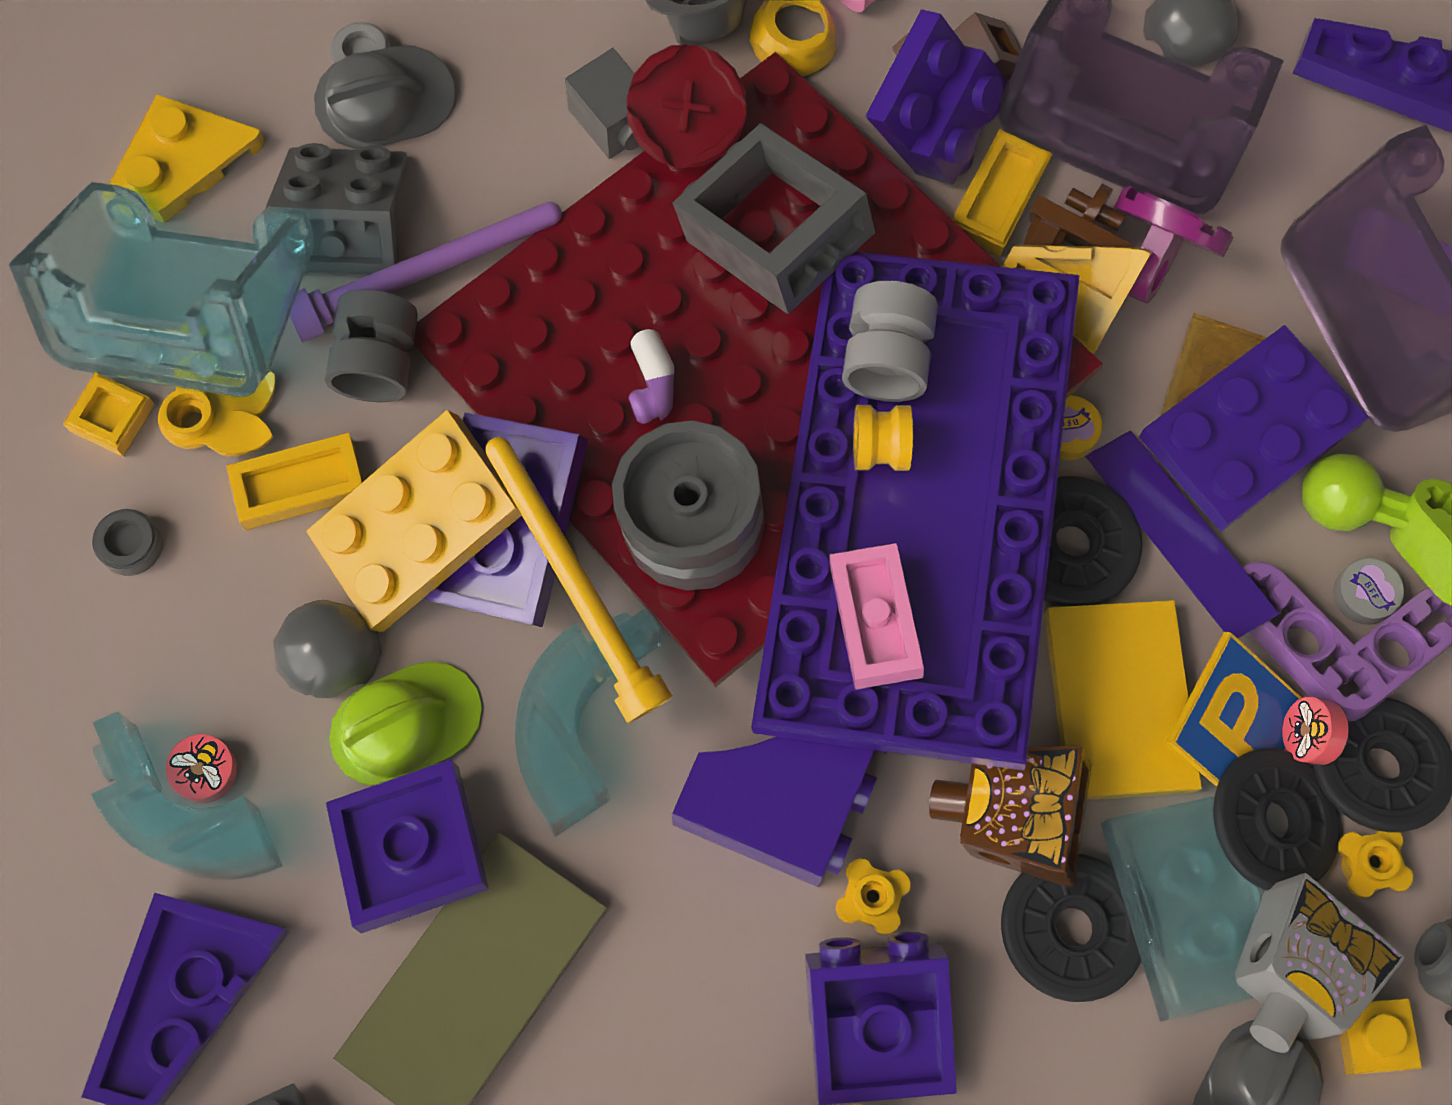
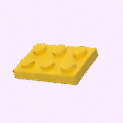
M446 410L306 530V532L369 629L383 633L522 515L489 458L459 415Z

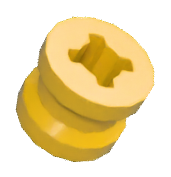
M856 405L853 434L855 470H870L875 464H889L895 471H909L913 447L911 406L896 405L890 412H877L871 405Z

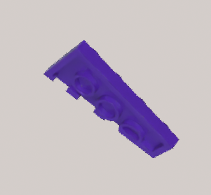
M1314 18L1306 33L1292 74L1452 133V50L1442 49V40L1419 36L1417 41L1410 43L1392 40L1387 30Z

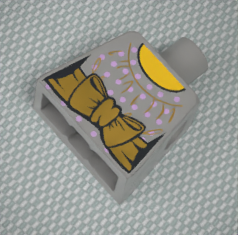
M1307 873L1275 883L1270 890H1265L1234 973L1237 984L1263 1005L1250 1027L1251 1035L1266 1048L1275 1052L1286 1053L1289 1051L1297 1035L1310 1041L1342 1034L1352 1026L1397 971L1405 956Z

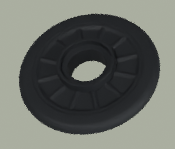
M1060 476L1057 477L1044 600L1063 607L1099 605L1122 592L1137 572L1142 555L1140 527L1129 505L1108 486L1085 477ZM1065 527L1081 529L1090 541L1089 551L1081 556L1066 554L1057 543V532Z
M1391 698L1385 699L1366 716L1356 721H1348L1347 742L1337 759L1326 765L1313 764L1318 784L1328 800L1352 821L1377 831L1407 832L1423 827L1436 819L1444 811L1452 797V751L1446 738L1439 728L1422 712L1404 702ZM1383 749L1390 752L1399 763L1400 772L1398 777L1385 778L1375 773L1368 763L1367 755L1369 750Z
M1262 748L1241 755L1228 766L1221 776L1213 803L1214 827L1225 856L1237 872L1246 880L1264 890H1270L1275 883L1303 873H1307L1318 882L1330 869L1335 859L1340 840V820L1338 809L1328 800L1319 786L1313 767L1309 763L1295 760L1292 753L1288 751ZM1271 802L1279 805L1287 816L1288 828L1283 838L1276 836L1267 824L1266 812Z
M1079 854L1075 888L1021 873L1011 885L1006 895L1001 914L1003 943L1015 969L1034 988L1050 997L1063 1001H1094L1116 992L1133 977L1141 964L1146 950L1148 938L1147 918L1142 901L1135 888L1116 868L1100 859L1084 854ZM1076 908L1083 911L1089 917L1092 924V934L1086 944L1073 946L1066 943L1060 937L1056 921L1062 910Z

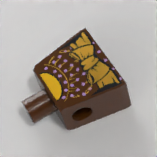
M1076 745L1028 747L1024 770L972 763L969 783L937 779L934 781L929 800L931 819L962 823L960 843L975 858L1059 885L1075 888L1092 764L1083 746Z

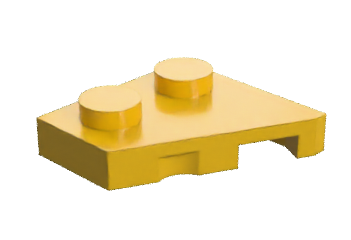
M156 94L104 193L113 205L166 223L187 207L193 196L208 191L225 178L221 170L247 150L253 156L258 153L265 144L261 130Z
M1017 244L1011 249L1002 267L1079 275L1073 336L1094 355L1152 252L1146 248Z

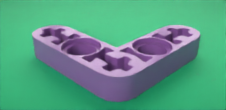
M1253 562L1242 567L1258 588L1262 587L1269 593L1267 599L1279 614L1284 608L1289 612L1277 627L1270 622V619L1250 631V635L1310 697L1337 703L1343 709L1347 721H1356L1366 716L1452 646V606L1439 599L1429 587L1418 593L1353 645L1309 598L1274 565L1264 562ZM1438 610L1447 617V620L1437 624L1423 637L1416 628L1429 614L1436 613ZM1299 627L1310 631L1318 640V652L1312 655L1297 652L1288 642L1287 631L1291 628ZM1390 639L1400 643L1408 652L1409 664L1405 667H1396L1384 661L1379 654L1378 642ZM1331 655L1336 662L1332 667L1329 666L1323 674H1320L1316 669ZM1352 680L1359 686L1360 690L1357 694H1351L1346 698L1339 692L1338 687Z

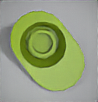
M431 661L406 666L373 681L345 699L334 715L329 736L333 759L345 775L363 785L371 786L447 760L468 746L479 728L482 705L478 689L464 672L447 663Z

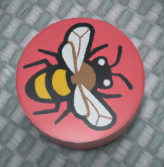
M1315 697L1299 699L1289 708L1284 718L1282 727L1284 746L1288 752L1292 753L1293 758L1300 762L1326 765L1333 762L1344 750L1348 738V721L1343 709L1337 703Z
M196 734L181 740L171 750L166 762V777L172 789L186 800L194 803H210L220 799L232 788L237 777V761L231 749L218 738L207 734Z

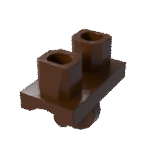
M1103 183L1093 198L1075 188H1072L1064 204L1083 213V217L1039 194L1029 210V222L1031 224L1023 245L1062 246L1065 240L1075 246L1136 247L1132 243L1096 225L1098 221L1118 231L1126 215L1106 205L1113 192V188Z

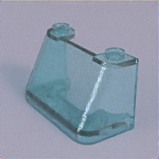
M91 182L9 263V267L40 344L53 360L64 367L120 378L246 397L257 390L271 369L314 249V236L307 210L286 207H269L259 214L252 226L255 244L157 230L147 203L138 193L118 185Z

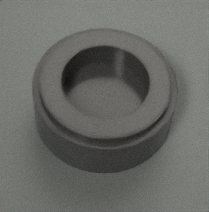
M121 509L108 514L98 523L93 533L92 546L97 558L110 571L123 576H132L145 572L154 565L162 550V537L159 529L147 515L134 509Z

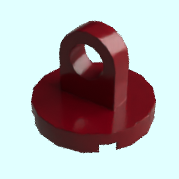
M670 45L650 55L633 74L626 97L627 122L638 145L656 161L677 169L700 168L722 158L739 139L747 116L746 90L736 69L718 52L696 45Z

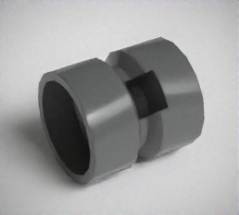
M354 290L342 294L337 302L333 334L339 341L333 343L329 350L325 375L327 386L338 394L361 401L382 403L402 399L407 393L411 366L410 357L405 352L409 351L414 345L418 319L417 308L406 299L382 291Z

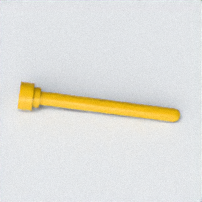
M503 437L492 438L486 445L487 457L616 676L618 682L613 686L619 697L614 701L627 724L662 706L674 697L661 674L654 676L648 665L641 668L510 442Z

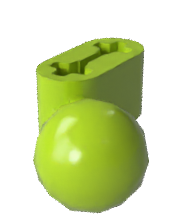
M1332 454L1320 458L1308 469L1303 478L1301 497L1303 507L1312 520L1327 530L1351 531L1365 526L1371 520L1391 526L1389 531L1390 540L1395 549L1432 592L1444 603L1452 606L1451 483L1439 479L1423 480L1417 484L1411 496L1384 488L1382 478L1375 466L1357 454Z

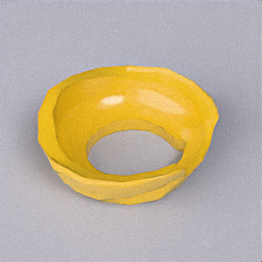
M765 0L760 8L757 9L750 24L749 42L755 56L762 62L776 52L801 77L821 70L831 62L837 51L835 24L829 10L821 0ZM793 5L803 6L821 15L824 23V32L818 33L807 40H792L778 30L775 17L785 7Z

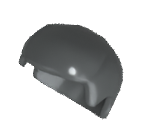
M1155 0L1145 11L1144 37L1146 40L1152 39L1158 43L1163 51L1165 61H1176L1188 66L1199 67L1217 61L1236 40L1239 29L1238 11L1232 0Z
M323 599L306 603L289 613L273 640L277 672L291 689L304 695H312L315 698H335L353 686L366 684L372 678L382 652L378 632L369 629L355 607Z

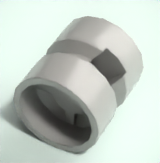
M876 281L865 284L857 289L849 327L853 337L849 339L846 346L841 378L847 388L866 398L886 402L913 400L924 394L927 388L931 361L930 350L924 343L934 338L938 311L936 298L921 287L900 281Z

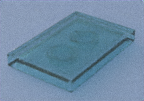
M1214 796L1109 818L1100 823L1160 1022L1253 999L1249 993L1237 984L1234 973L1261 898L1257 886L1237 872L1228 861L1219 844L1213 820Z

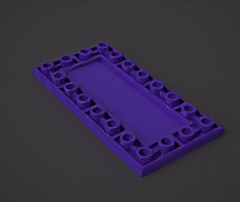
M854 252L851 256L842 259L837 265L836 270L823 281L752 718V733L1017 770L1025 769L1079 275ZM876 281H900L921 287L936 298L938 311L934 338L924 343L931 353L928 383L924 394L916 399L902 402L869 399L851 391L841 379L846 346L849 339L853 337L849 327L854 296L857 289L865 284ZM856 405H871L877 412H890L896 405L911 406L913 447L909 471H895L889 464H875L870 470H855L853 434ZM897 543L924 665L923 678L855 690L830 568V554Z

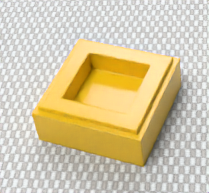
M95 372L63 425L69 432L123 457L155 404L150 397Z

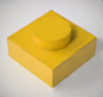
M1409 998L1370 1002L1352 1026L1342 1034H1339L1346 1075L1422 1068Z

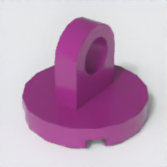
M1131 186L1123 187L1114 206L1115 209L1151 226L1141 248L1150 250L1152 254L1128 296L1145 304L1149 303L1159 290L1183 241L1224 257L1234 238L1231 236L1232 232L1217 226L1214 231L1212 226L1198 219L1199 215L1147 192L1141 194Z

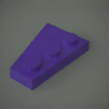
M154 892L81 1098L106 1105H164L289 931Z

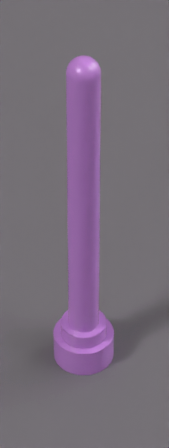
M545 202L324 294H321L319 289L307 293L306 289L303 288L283 296L282 299L303 343L325 334L323 327L334 323L332 317L336 314L337 302L342 294L354 290L394 292L555 225L562 218V210L555 202Z

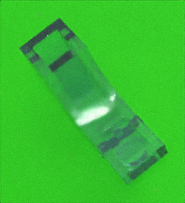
M119 711L93 722L101 742L93 746L95 760L105 779L109 783L116 780V783L100 789L91 795L106 822L129 845L166 867L199 878L214 880L249 878L283 867L259 808L244 795L225 804L208 808H192L176 804L171 801L163 790L136 724Z

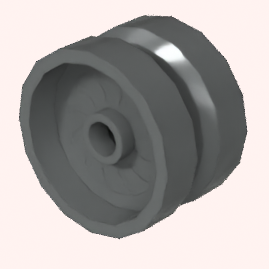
M694 420L668 423L639 437L621 457L612 482L614 511L622 529L625 544L638 568L658 583L686 591L715 588L738 576L757 555L765 531L758 469L744 443L721 427Z

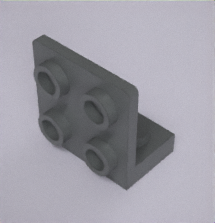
M318 143L290 148L266 205L275 271L372 274L399 263L394 209L408 166L407 153L403 151H389L382 146H366L358 150L330 149L328 146Z

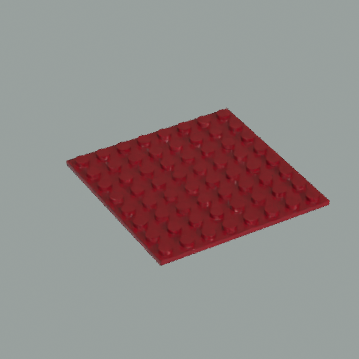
M776 52L740 78L746 90L747 116L740 137L735 143L745 138L761 123L866 193L875 234L855 252L1001 267ZM644 150L562 212V218L557 224L534 233L419 320L416 326L414 346L474 414L575 433L589 439L569 522L716 688L764 648L823 282L795 309L787 314L691 245L685 238L673 202L683 194L688 185L703 176L720 159L700 168L677 169L656 161ZM772 173L722 220L762 249L771 253L810 217L820 205ZM652 329L659 333L674 364L673 409L662 421L658 417L649 423L641 424L637 422L628 397L632 391L647 388V385L631 348V340L638 332ZM1074 336L1072 339L1066 398L1097 374L1103 366V363ZM694 420L721 427L744 443L758 469L765 531L757 555L738 576L715 588L686 591L660 584L638 568L625 544L622 529L614 511L612 482L621 457L639 437L664 424Z

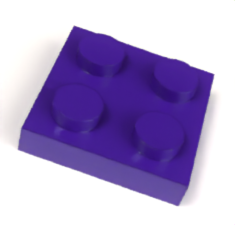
M452 759L326 802L351 925L359 933L362 934L489 890L460 770Z

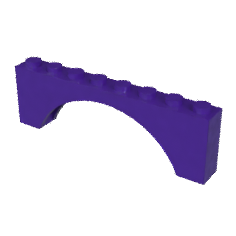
M776 736L745 747L724 751L699 752L672 812V825L818 887L825 871L838 876L853 839L841 834L850 809L863 814L877 780V777L865 773L874 750Z

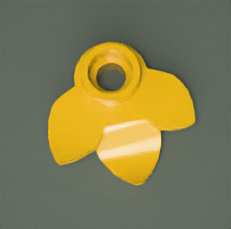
M216 345L204 347L188 356L179 366L176 375V390L164 399L159 409V428L171 444L180 448L194 449L206 445L225 457H239L254 453L264 448L273 440L270 429L258 417L265 412L273 399L277 382L276 376L272 371L257 368L226 370L225 361ZM199 413L202 415V419L196 425L189 428L182 427L183 420L189 414Z

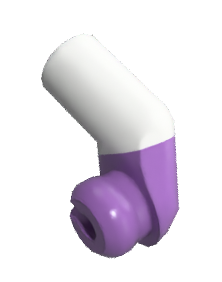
M646 329L638 332L631 340V348L647 385V388L632 391L628 397L637 422L641 424L649 423L658 417L660 421L665 419L673 409L674 364L659 333L652 329Z

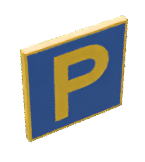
M1223 632L1165 743L1217 786L1224 771L1241 755L1262 748H1275L1286 751L1282 737L1284 718L1289 708L1302 697L1231 632Z

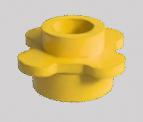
M1377 831L1375 834L1361 836L1356 832H1348L1340 838L1338 852L1342 855V871L1347 879V886L1354 895L1360 898H1367L1380 889L1390 888L1395 892H1402L1411 886L1413 873L1410 868L1404 865L1400 850L1404 840L1400 832ZM1371 856H1377L1380 859L1381 865L1379 868H1375L1370 864Z
M863 858L852 861L847 866L845 872L849 880L845 896L840 898L835 906L837 916L846 924L858 922L865 926H873L876 932L881 935L893 933L898 929L901 922L897 913L901 897L910 890L908 876L899 869L886 872L873 868L871 863ZM871 890L879 894V900L876 903H871L867 899V893Z

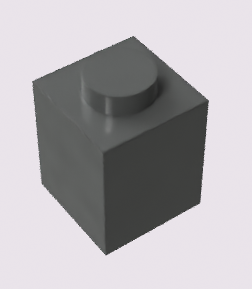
M614 48L606 51L565 78L568 110L608 159H611L625 149L634 150L639 147L627 122L626 97L634 72Z

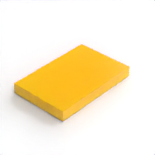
M1175 600L1048 608L1044 616L1060 746H1083L1092 764L1087 800L1193 794L1200 791L1202 787L1199 771L1165 743L1189 698Z

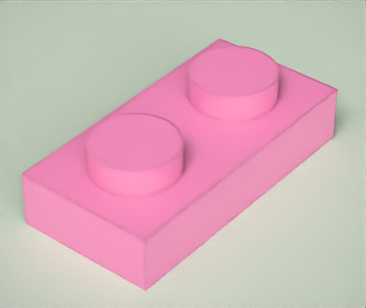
M897 543L830 554V568L855 690L923 678L924 665Z

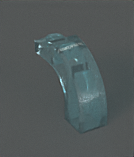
M646 609L632 617L627 612L613 617L615 624L637 661L661 646L660 629ZM576 623L562 632L538 658L522 689L515 720L516 754L522 777L533 803L555 837L610 801L607 787L580 747L578 728L582 711L589 698L602 684L615 675L596 642L589 643Z

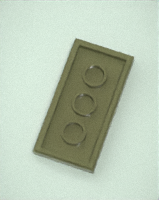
M500 832L496 833L481 854L489 890L442 907L333 1057L335 1061L395 1105H472L607 912V908Z

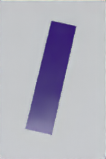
M1131 430L1085 456L1109 488L1120 495L1129 505L1139 526L1223 632H1231L1238 639L1279 615L1278 611Z

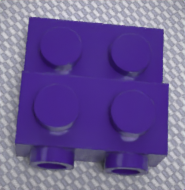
M921 9L865 117L915 174L954 185L958 176L964 174L971 167L976 141L985 124L994 120L998 115L1003 89L1007 80L984 50L965 46L940 13Z
M920 932L896 933L888 936V947L861 949L860 941L855 938H831L819 943V953L805 954L809 1021L812 1028L816 1096L819 1105L957 1094L949 961L941 944L929 943L927 934Z

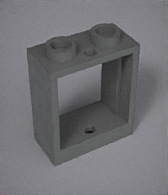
M761 123L745 138L735 143L728 150L727 154L703 176L688 185L683 194L673 202L687 242L787 314L795 309L836 270L837 265L842 259L851 256L875 234L867 195L864 191ZM773 173L820 205V207L771 253H768L722 219Z

